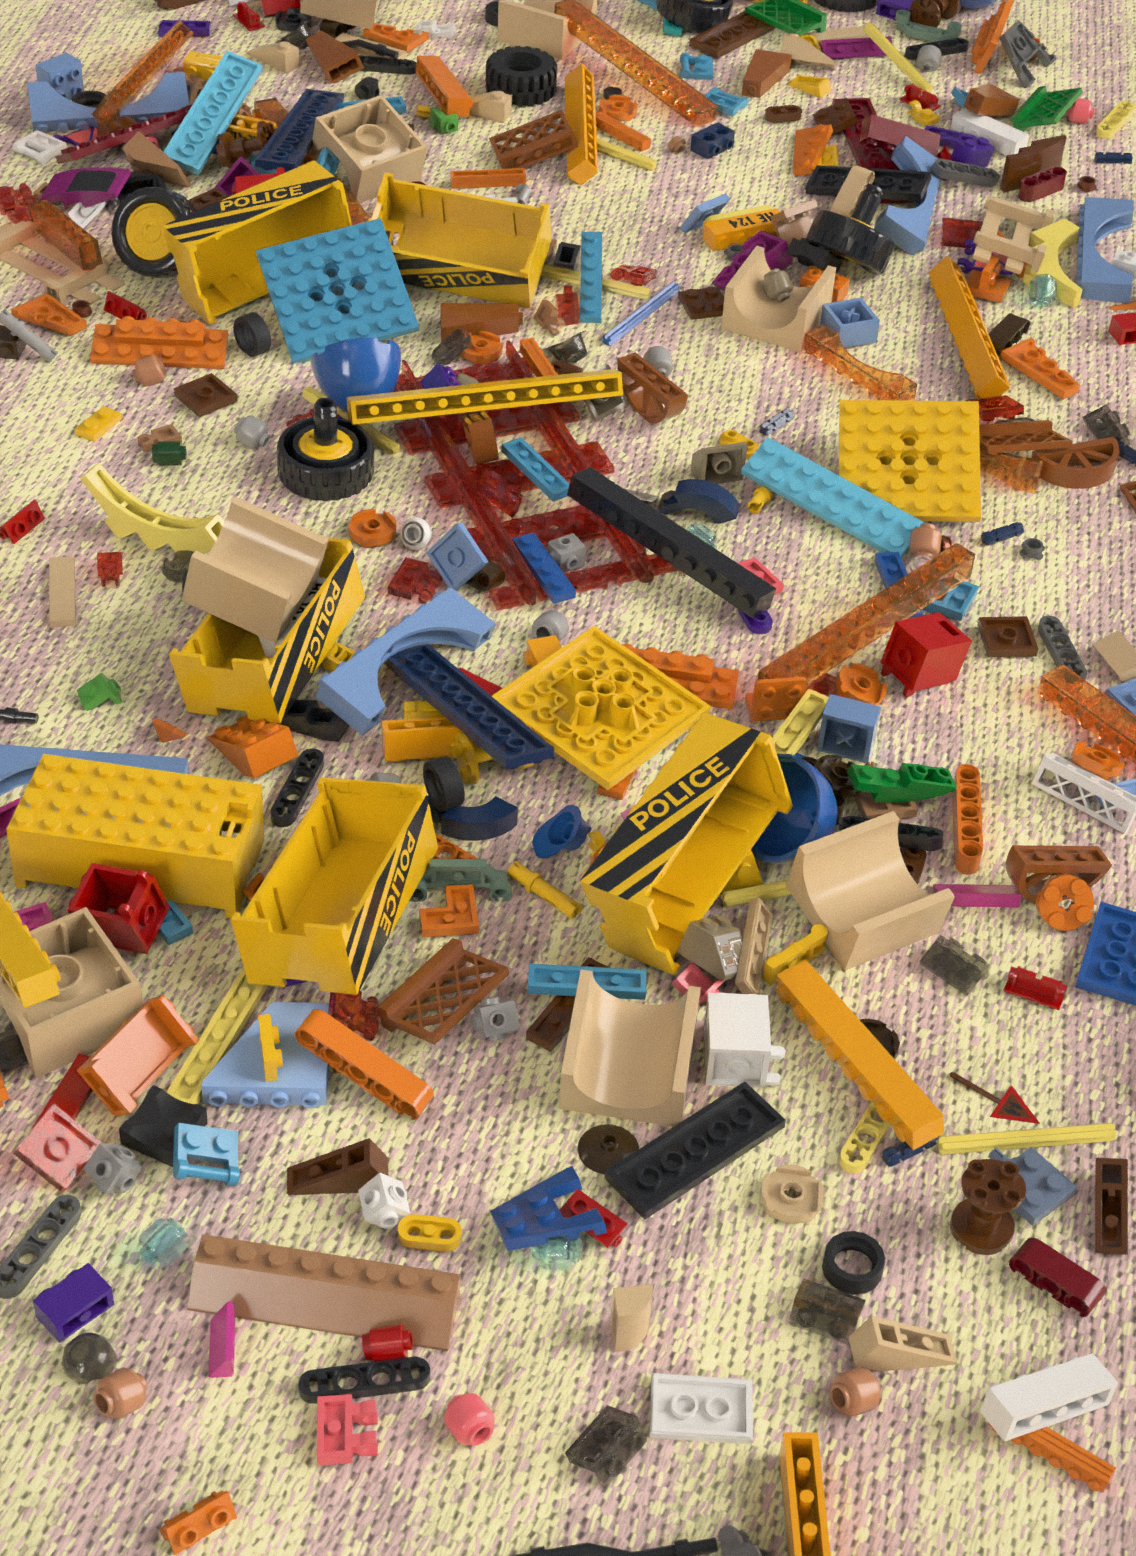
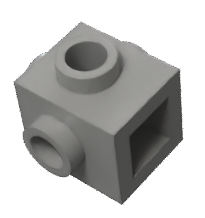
M574 533L548 542V552L563 573L585 566L586 546Z
M498 996L481 999V1005L474 1007L475 1014L471 1015L473 1029L475 1032H479L480 1036L488 1037L489 1041L504 1039L507 1037V1032L520 1030L514 1000H499Z
M99 1143L83 1169L96 1182L95 1186L100 1191L111 1194L128 1191L135 1184L136 1177L143 1167L134 1159L135 1155L133 1152L122 1147L120 1144Z

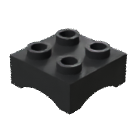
M803 237L801 240L793 238L786 251L788 255L797 257L798 263L805 266H817L823 270L828 266L836 267L835 274L838 273L842 265L836 259V254L822 246H813L810 240Z
M153 1085L147 1092L138 1110L128 1120L124 1121L119 1128L121 1145L173 1167L174 1127L178 1123L206 1126L208 1123L206 1107L178 1100L162 1088Z

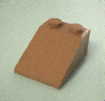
M140 131L122 147L126 154L124 158L132 165L133 171L150 170L155 175L162 176L166 183L184 187L191 186L180 166Z

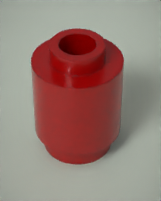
M403 1324L373 1328L370 1329L369 1333L362 1334V1348L366 1361L374 1360L375 1362L407 1358L408 1350H413L411 1330H405Z

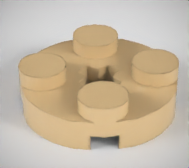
M782 1165L776 1168V1172L770 1175L768 1173L764 1177L760 1192L761 1203L768 1216L776 1218L781 1222L789 1224L813 1221L822 1208L824 1200L823 1184L820 1180L817 1182L811 1176L812 1172L805 1167ZM789 1190H794L795 1194L799 1197L790 1198L786 1194L789 1193Z

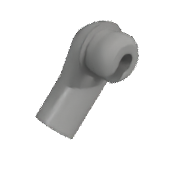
M518 184L516 186L518 203L525 204L530 195V188L527 184Z

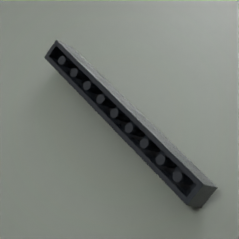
M588 467L571 476L567 496L751 618L758 616L771 607L776 588L593 468Z

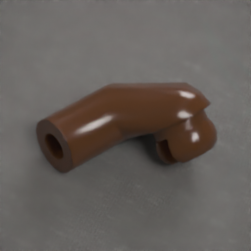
M565 361L551 363L558 375L583 372V368Z

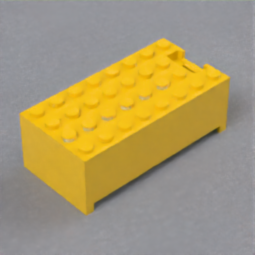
M43 754L7 827L15 887L26 888L28 880L79 888L82 876L88 871L91 863L132 871L143 870L148 874H153L166 900L225 909V917L232 918L235 912L240 911L245 897L243 890L246 888V882L252 866H256L265 840L262 785ZM223 831L227 832L226 837L219 835H221ZM232 833H239L236 838H231Z

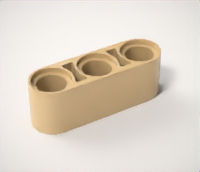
M854 165L834 200L830 211L851 217L862 191L866 189L865 185L873 183L874 172Z

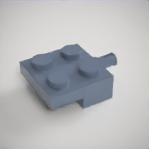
M997 1147L988 1155L990 1159L1003 1162L1010 1161L1018 1166L1019 1174L1023 1177L1026 1184V1195L1020 1206L1014 1210L1032 1226L1076 1194L1077 1186L1032 1147L1012 1159L1005 1156Z

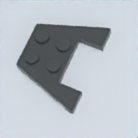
M1018 20L999 39L1022 88L1026 89L1036 79L1025 63L1036 54L1041 63L1048 67L1057 57L1053 53L1050 55L1045 51L1047 47L1043 43L1039 45L1033 39L1035 35Z

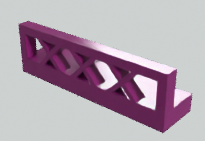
M886 36L888 41L892 44V36ZM870 37L822 40L819 42L821 52L831 59L887 56Z

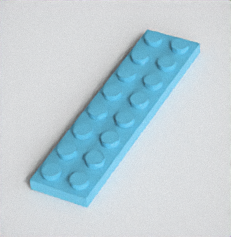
M226 51L163 152L180 168L199 175L219 143V139H216L217 135L227 130L260 76L263 65Z
M769 437L764 440L741 469V474L875 549L883 553L899 552L901 559L909 550L911 531L914 528L920 527V524L925 523Z

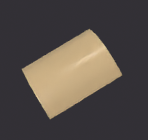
M1119 630L1093 644L1096 651L1121 681L1126 682L1136 678V650Z
M653 1284L613 1288L610 1328L615 1352L632 1349L639 1345L646 1337L649 1329Z

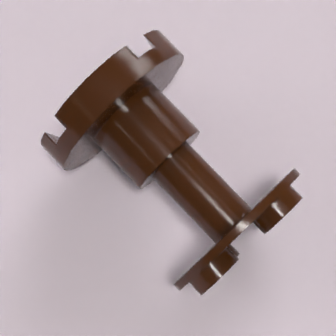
M914 0L908 10L910 12V20L914 23L937 28L941 18L950 19L960 11V0Z
M263 120L259 121L257 124V138L247 140L245 137L235 139L230 132L218 134L216 139H219L220 144L216 145V150L223 167L227 166L230 169L240 156L243 159L249 158L252 152L262 150L275 132L273 124L271 122L266 123Z
M975 1159L969 1162L967 1169L962 1175L961 1187L967 1199L960 1202L953 1210L950 1219V1230L956 1241L958 1242L959 1240L961 1244L966 1246L965 1249L980 1255H993L1002 1251L1012 1241L1015 1224L1009 1212L1018 1208L1024 1200L1026 1184L1023 1177L1019 1174L1018 1166L1013 1162H1003L996 1159Z

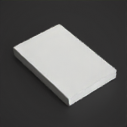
M652 1373L649 1438L752 1445V1380Z

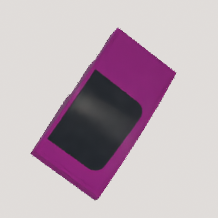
M88 167L60 172L53 175L40 200L44 205L60 200L64 206L81 202L87 208L117 198L131 172L129 169L111 167Z

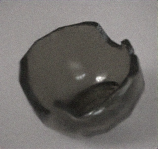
M177 551L171 561L165 558L161 568L162 574L171 582L182 583L194 551Z
M88 1332L76 1336L64 1347L61 1365L67 1377L87 1385L92 1380H100L111 1374L116 1369L118 1356L107 1338Z

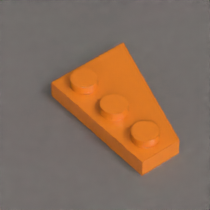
M374 23L372 30L363 29V37L408 53L429 39V32L423 31L422 34L413 33V29L399 31L396 30L395 26Z
M48 293L11 309L12 315L15 318L67 336L87 328L85 319Z

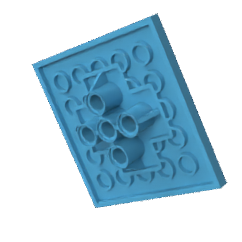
M381 218L256 250V256L293 364L309 361L315 352L319 355L325 351V346L339 341L375 337L380 342L419 331V324Z

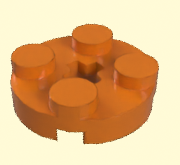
M611 95L608 100L604 101V98L601 99L599 111L618 121H631L637 114L638 105L636 101L634 103L631 102L628 96Z
M478 331V335L471 336V333H467L459 341L460 356L471 362L488 365L501 357L503 343L500 342L499 336L491 332Z
M376 509L359 511L351 517L352 521L348 525L351 539L364 548L385 545L396 538L397 522L390 513L383 511V514L376 513Z
M853 663L851 667L843 666L836 677L837 696L873 705L881 703L886 695L887 687L884 681L881 684L877 678L879 674L875 670L859 663Z
M1084 741L1075 744L1071 753L1072 763L1106 781L1109 780V777L1121 775L1125 762H1119L1121 758L1119 754L1096 743L1093 748L1086 746L1087 742Z
M1057 874L1050 877L1044 883L1045 885L1042 887L1041 892L1039 891L1036 896V909L1040 918L1054 929L1061 931L1074 930L1092 918V910L1094 908L1092 890L1084 880L1073 875ZM1064 895L1071 899V904H1069L1067 909L1058 905V902L1063 901L1062 896Z

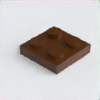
M847 98L838 100L833 105L822 108L812 114L816 125H832V135L858 123Z
M709 286L702 289L678 291V298L690 320L723 316L724 296L719 287Z
M213 373L174 388V396L199 417L238 402L237 394Z
M1027 616L979 617L977 625L987 657L1037 656L1038 646Z

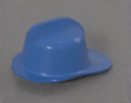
M567 805L538 828L532 840L537 857L541 859L549 858L561 850L573 851L582 846L592 828L582 818L581 811L577 806Z

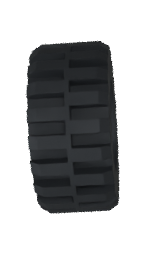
M530 46L505 47V49H498L487 59L485 78L487 93L502 91L505 94L512 95V105H517V107L524 105L531 107L534 104L541 105L543 101L547 102L555 95L557 63L548 52L541 51L539 48L534 49Z

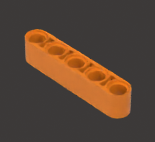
M962 764L956 769L954 782L957 788L952 792L954 865L960 873L971 875L978 871L983 853L981 783L978 768L970 764Z
M313 1009L295 1031L296 1040L304 1048L401 1115L405 1113L412 1116V1120L418 1119L434 1097L432 1088L426 1082L322 1010Z

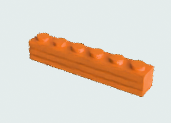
M601 111L596 112V127L601 131L616 137L619 141L625 142L636 150L643 152L650 148L651 138Z
M525 168L450 171V183L452 189L517 186L518 184H526Z
M533 337L520 340L519 352L536 377L558 375Z
M1048 1427L1011 1439L1014 1444H1022L1029 1448V1451L1034 1456L1044 1457L1053 1467H1061L1066 1470L1073 1479L1083 1480L1094 1491L1104 1493L1116 1470L1115 1466Z

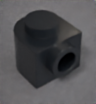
M365 77L355 85L357 97L368 100L379 96L378 79Z

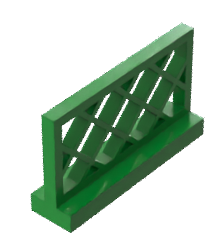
M763 0L745 7V13L788 34L800 36L813 30L819 33L826 30L827 14L799 0Z
M1046 86L1038 87L1011 117L1013 128L1025 132L1028 127L1056 124L1083 93L1082 87L1047 92Z

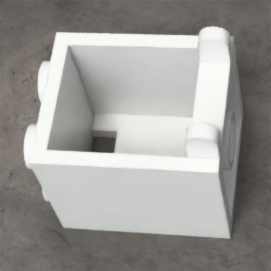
M708 993L703 1028L705 1085L738 1086L744 1081L751 1087L765 1088L766 1086L779 1085L781 1076L778 1073L768 1072L770 1059H783L786 1050L782 1046H771L768 995Z

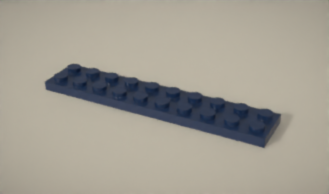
M306 89L255 158V167H260L266 171L277 170V168L282 167L285 169V173L297 168L313 146L312 137L316 117L338 110L344 101V93Z
M429 644L404 649L383 663L505 769H517L522 765L541 763L543 760L554 758L553 746Z

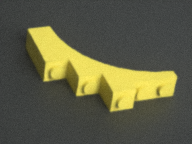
M1062 219L1031 232L1028 246L1037 249L1038 245L1042 244L1047 246L1038 272L1030 270L1031 264L1026 265L1023 282L1036 291L1046 290L1049 294L1054 295L1063 303L1074 308L1079 306L1082 288L1072 282L1063 272L1058 262V256L1065 249L1076 244L1080 227L1067 219Z
M100 463L91 467L80 478L108 515L104 521L117 538L122 539L137 532L149 549L155 550L169 544L181 561L184 562L191 559L195 550L203 554L210 552L224 525V521L219 514L206 518H185L159 511L126 491L109 475Z

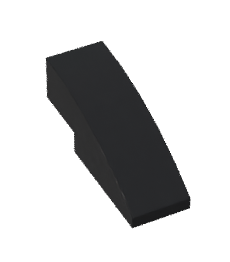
M566 242L559 243L553 267L575 271L579 261L581 245Z
M296 700L282 722L277 723L289 727L290 731L324 741L336 742L340 741L349 727V724L329 708H320L317 700Z

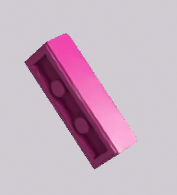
M933 884L934 893L947 888L951 890L955 896L951 907L1019 908L1022 895L1015 885Z

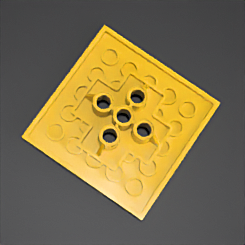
M840 400L839 476L921 521L980 522L979 401Z
M596 626L591 627L492 695L494 699L515 716H520L522 722H525L528 727L553 746L554 752L607 790L611 789L689 730L704 712L710 714L711 706Z

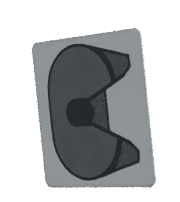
M625 489L640 500L652 502L659 497Z

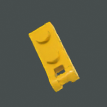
M816 924L811 928L809 935L798 942H792L779 954L771 955L764 964L763 980L771 986L777 982V974L805 959L809 962L822 954L826 946L825 941L828 929L824 925Z

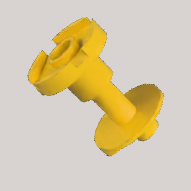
M463 732L457 733L455 742L450 744L451 754L455 759L457 758L460 766L459 773L461 779H464L462 781L464 783L470 782L472 785L477 784L479 781L478 763L493 758L482 748H473L470 740ZM535 763L522 765L518 768L520 770L530 768L534 766Z

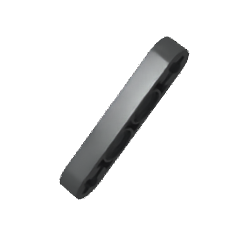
M936 159L930 168L931 172L939 178L986 187L995 186L1000 179V175L991 168L945 159Z
M1043 616L1039 621L1038 632L1063 681L1073 687L1082 686L1086 681L1087 670L1063 624L1054 616ZM1052 642H1061L1063 645H1056ZM1061 658H1069L1071 662L1064 661Z
M61 1195L57 1197L0 1266V1298L11 1299L18 1296L77 1223L81 1216V1207L79 1200L75 1196ZM69 1206L72 1208V1212L66 1211V1212H64L63 1215L61 1216V1212H60V1209H61V1208H62V1209H65V1210H66ZM44 1230H54L56 1232L55 1236L49 1240H42L38 1237ZM31 1253L37 1256L33 1263L22 1264L19 1262V1259L25 1254ZM13 1277V1285L7 1284L5 1287L2 1286L3 1280L8 1282Z

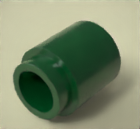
M158 441V444H152L153 463H159V465H182V460L187 459L186 446H182L181 441Z

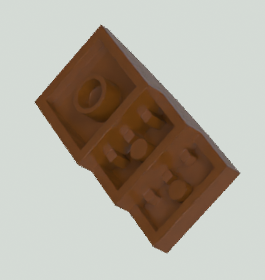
M1061 135L1031 141V146L1019 148L1016 154L1006 155L1000 190L1004 193L1020 188L1022 178L1051 167H1060L1067 136Z

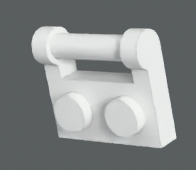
M38 130L13 144V152L17 154L22 153L33 158L41 165L48 163L50 159L61 154L62 149L67 148L65 142Z

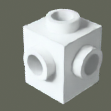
M379 1173L358 1190L363 1209L362 1214L365 1221L384 1229L392 1228L410 1213L407 1194L403 1183L399 1180Z

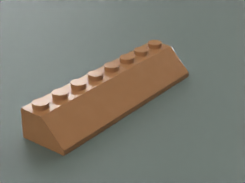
M202 1234L193 1264L187 1309L216 1314L226 1302H232L234 1304L235 1318L361 1338L362 1334L369 1333L370 1329L403 1324L405 1330H411L413 1346L448 1351L460 1298L461 1274Z

